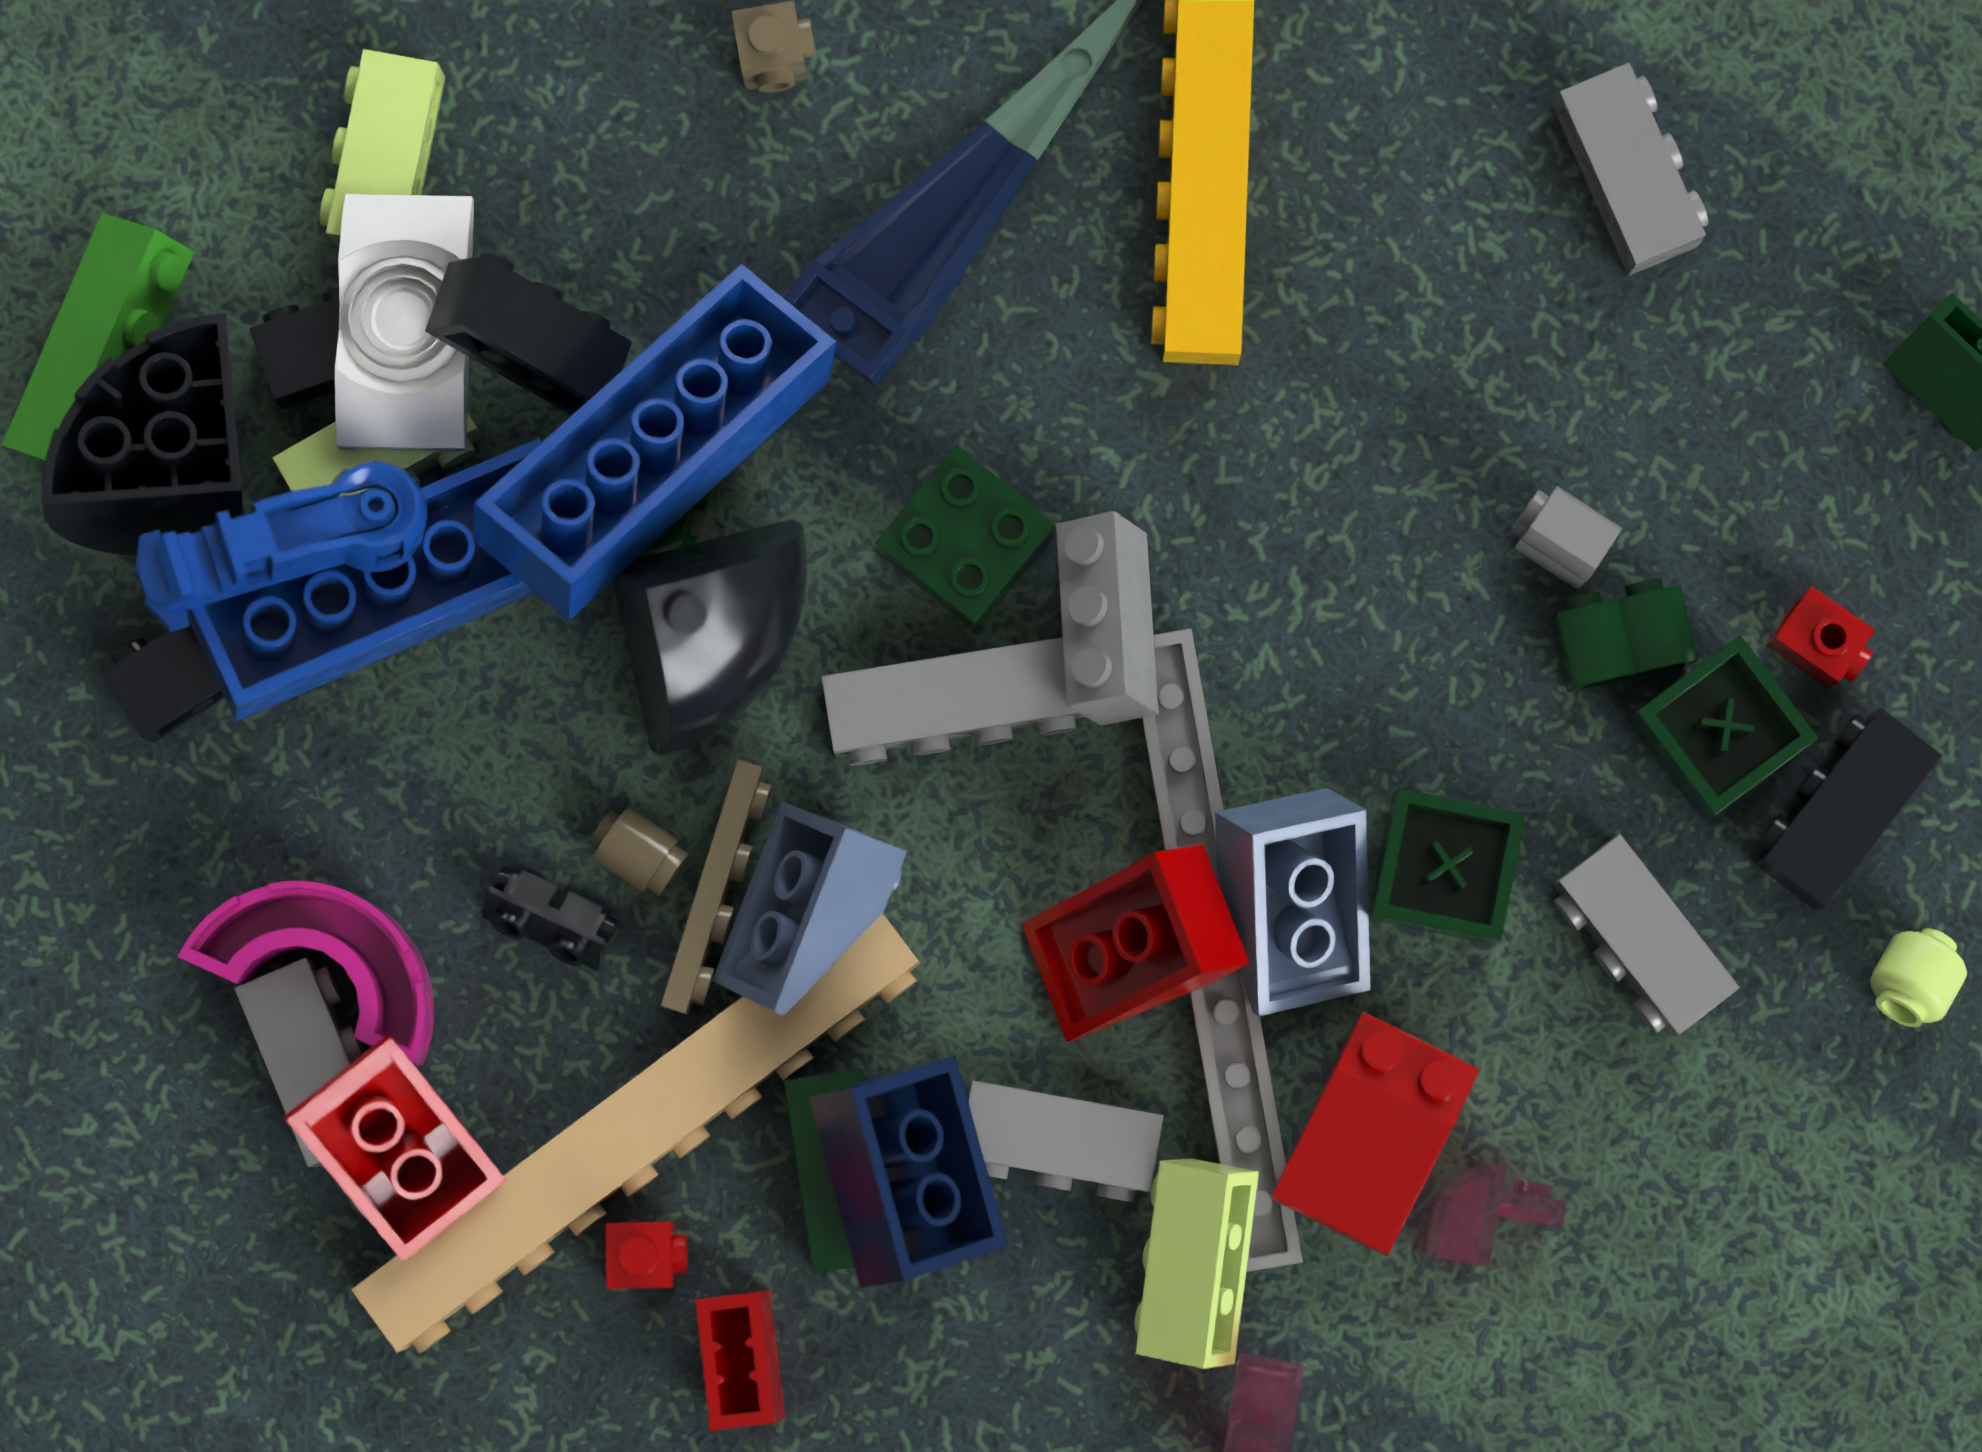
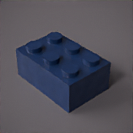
M956 1056L912 1064L809 1097L860 1287L905 1282L1008 1246Z

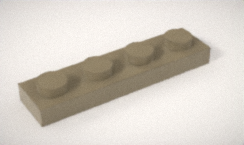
M737 760L661 1006L690 1015L693 1003L704 1006L707 1001L715 974V969L705 966L712 942L724 944L734 914V907L724 905L731 881L743 883L753 853V846L743 844L751 819L762 822L772 792V785L762 783L765 770L761 766Z

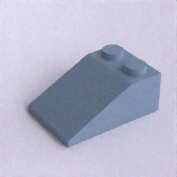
M1324 788L1215 812L1217 874L1223 896L1250 963L1242 967L1241 970L1252 1013L1259 1017L1371 990L1366 809L1336 792Z
M782 801L712 981L775 1013L785 1015L884 912L890 895L899 884L901 866L907 851L844 824Z

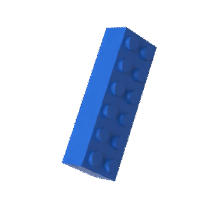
M739 265L474 503V541L569 621L830 381L836 341L744 265Z
M535 439L422 487L421 489L426 498L428 514L424 535L419 548L408 561L399 567L383 572H367L352 568L347 564H342L187 610L189 623L235 722L534 594L535 592L474 541V503L540 445V439ZM395 499L393 500L395 503L394 517L388 525H390L397 517L398 504ZM400 549L389 555L376 557L377 559L389 558L391 556L398 554L400 552ZM269 568L249 573L248 577L268 572Z

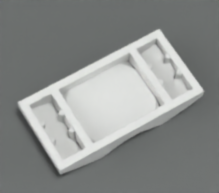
M345 194L338 257L340 309L335 360L336 445L339 449L467 451L469 357L428 334L425 330L448 263L472 258L474 199L472 196Z

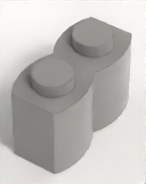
M1556 486L1549 496L1538 490L1510 531L1520 537L1514 547L1516 551L1579 590L1597 569L1621 532L1622 527L1559 486Z

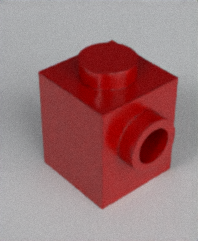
M1811 586L1801 593L1766 646L1829 689L1839 683L1843 677L1852 683L1860 674L1874 652L1865 645L1875 632V629Z
M677 1221L606 1223V1289L672 1288L677 1286V1274H687L688 1240L687 1235H677Z

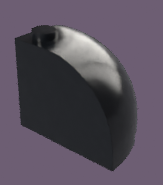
M226 313L199 316L179 321L146 334V341L129 349L115 360L109 357L74 394L75 401L64 416L59 429L55 428L45 458L42 479V507L45 520L55 533L72 543L89 549L137 556L140 535L159 530L161 535L175 531L177 535L186 532L194 534L202 531L203 527L213 525L216 513L228 510L230 519L243 516L242 486Z
M790 519L637 558L613 580L650 749L656 754L666 755L686 748L709 737L730 723L764 690L778 670L795 635L805 598L807 551L804 530L800 523Z

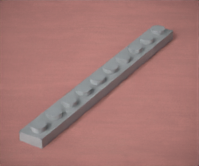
M1192 628L1154 635L1159 714L1142 717L1141 719L1164 850L1203 844L1220 886L1217 874L1215 812L1222 811L1223 804ZM1240 968L1205 987L1190 992L1189 995L1219 1164L1259 1171L1246 1272L1302 1263L1303 1259L1294 1210L1270 1199L1286 1166L1261 1020L1260 1016L1258 1017L1252 1013Z

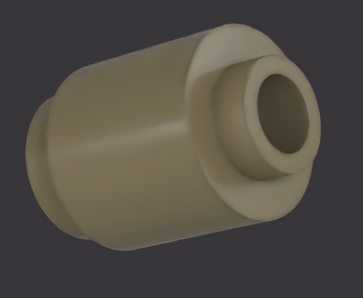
M629 806L621 815L610 810L590 839V842L598 847L593 860L642 893L649 889L660 897L673 883L689 857L688 853L677 847L680 840Z

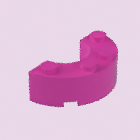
M282 881L267 884V886L251 890L238 897L234 896L217 907L195 928L177 956L231 982L243 985L254 980L265 965L285 953L309 949L323 952L344 967L356 987L360 1013L353 1038L374 1046L386 1035L390 1034L414 1065L423 1066L429 1051L434 1026V997L427 967L418 948L403 927L380 907L356 894L319 882Z

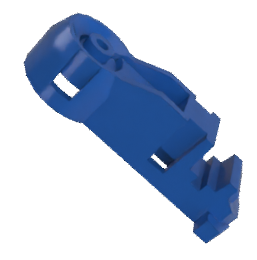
M373 460V462L362 463L350 470L344 469L333 479L330 485L292 491L254 502L251 514L230 519L228 510L216 513L213 525L203 527L202 531L194 534L186 532L177 535L175 531L161 535L160 531L156 530L140 535L135 577L139 579L145 597L144 603L148 610L169 632L189 627L187 610L338 565L347 564L352 568L367 572H383L399 567L408 561L421 545L428 517L426 498L416 479L400 466L380 460ZM368 488H381V489L387 490L390 494H392V495L394 496V498H395V500H396V502H397V504H398L397 517L395 518V520H394L390 525H388V524L390 523V521H391V520L393 519V517H394V513H395V503H394L392 497H391L387 492H385L384 490H380V489H370V490H366V491H363V492H360V493H356V494H353V495H349V496H348V495L339 496V495H340L341 493H346V494H347V493H354V492L361 491V490L368 489ZM400 549V552L398 554L391 556L389 558L377 559L376 557L389 555ZM269 568L268 572L248 577L249 573Z

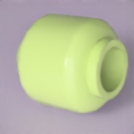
M1925 928L1921 932L1905 931L1896 934L1889 942L1870 979L1871 988L1877 997L1875 1002L1880 1011L1890 1019L1908 1027H1919L1922 1023H1933L1942 1020L1967 976L1964 961L1956 952L1957 946L1955 942L1946 934L1930 928Z

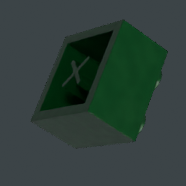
M956 444L875 542L877 553L976 632L1054 537L1056 524Z
M1741 635L1627 718L1704 821L1718 814L1819 739Z
M1398 788L1391 797L1369 909V920L1491 945L1500 942L1526 814Z

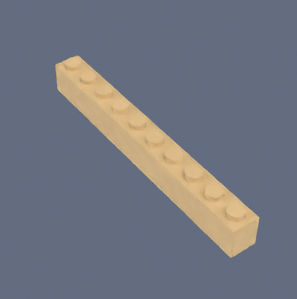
M882 913L785 1015L775 1013L745 997H741L503 1175L506 1179L505 1182L407 1260L402 1262L396 1255L352 1288V1292L396 1352L404 1351L412 1345L419 1354L424 1352L451 1331L444 1321L465 1306L472 1315L499 1296L503 1291L497 1284V1281L514 1268L518 1267L521 1273L526 1275L551 1257L555 1252L549 1245V1242L566 1229L570 1228L573 1234L578 1236L603 1218L607 1213L600 1204L618 1190L622 1189L625 1195L630 1197L655 1179L659 1174L652 1165L673 1150L680 1159L707 1140L711 1135L704 1126L725 1111L729 1118L733 1120L762 1098L756 1087L777 1072L782 1081L802 1069L814 1059L808 1048L826 1034H829L832 1040L837 1042L866 1020L859 1010L878 995L887 1004L917 982L911 971L919 966L920 962Z

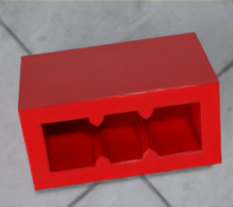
M771 1289L696 1299L710 1431L771 1424L785 1419Z

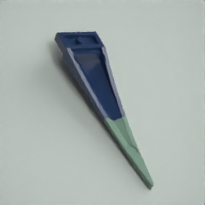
M1116 0L1056 58L981 125L905 189L814 259L783 298L836 341L835 358L876 387L914 340L919 342L1143 0Z

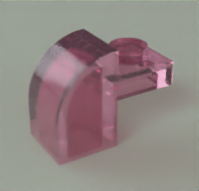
M1479 1164L1467 1167L1449 1177L1433 1196L1426 1216L1420 1254L1489 1267L1498 1217L1563 1228L1567 1202L1551 1199L1553 1187L1514 1180L1512 1192L1504 1191L1507 1164Z
M1243 1352L1238 1353L1228 1414L1224 1415L1218 1452H1291L1294 1436L1293 1426L1304 1364Z

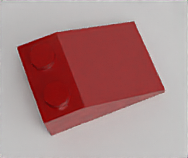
M1203 844L1154 852L1022 923L1066 1042L1078 1040L1198 990L1250 964Z
M1362 1012L1347 1034L1270 1199L1387 1257L1456 1123L1480 1069Z
M390 1034L386 1035L284 1116L293 1130L402 1262L506 1181L488 1154Z

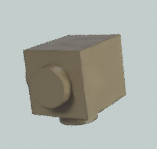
M794 1L731 11L746 90L758 88L760 92H778L795 86L796 81L808 79L804 58L816 56L810 18L797 19Z

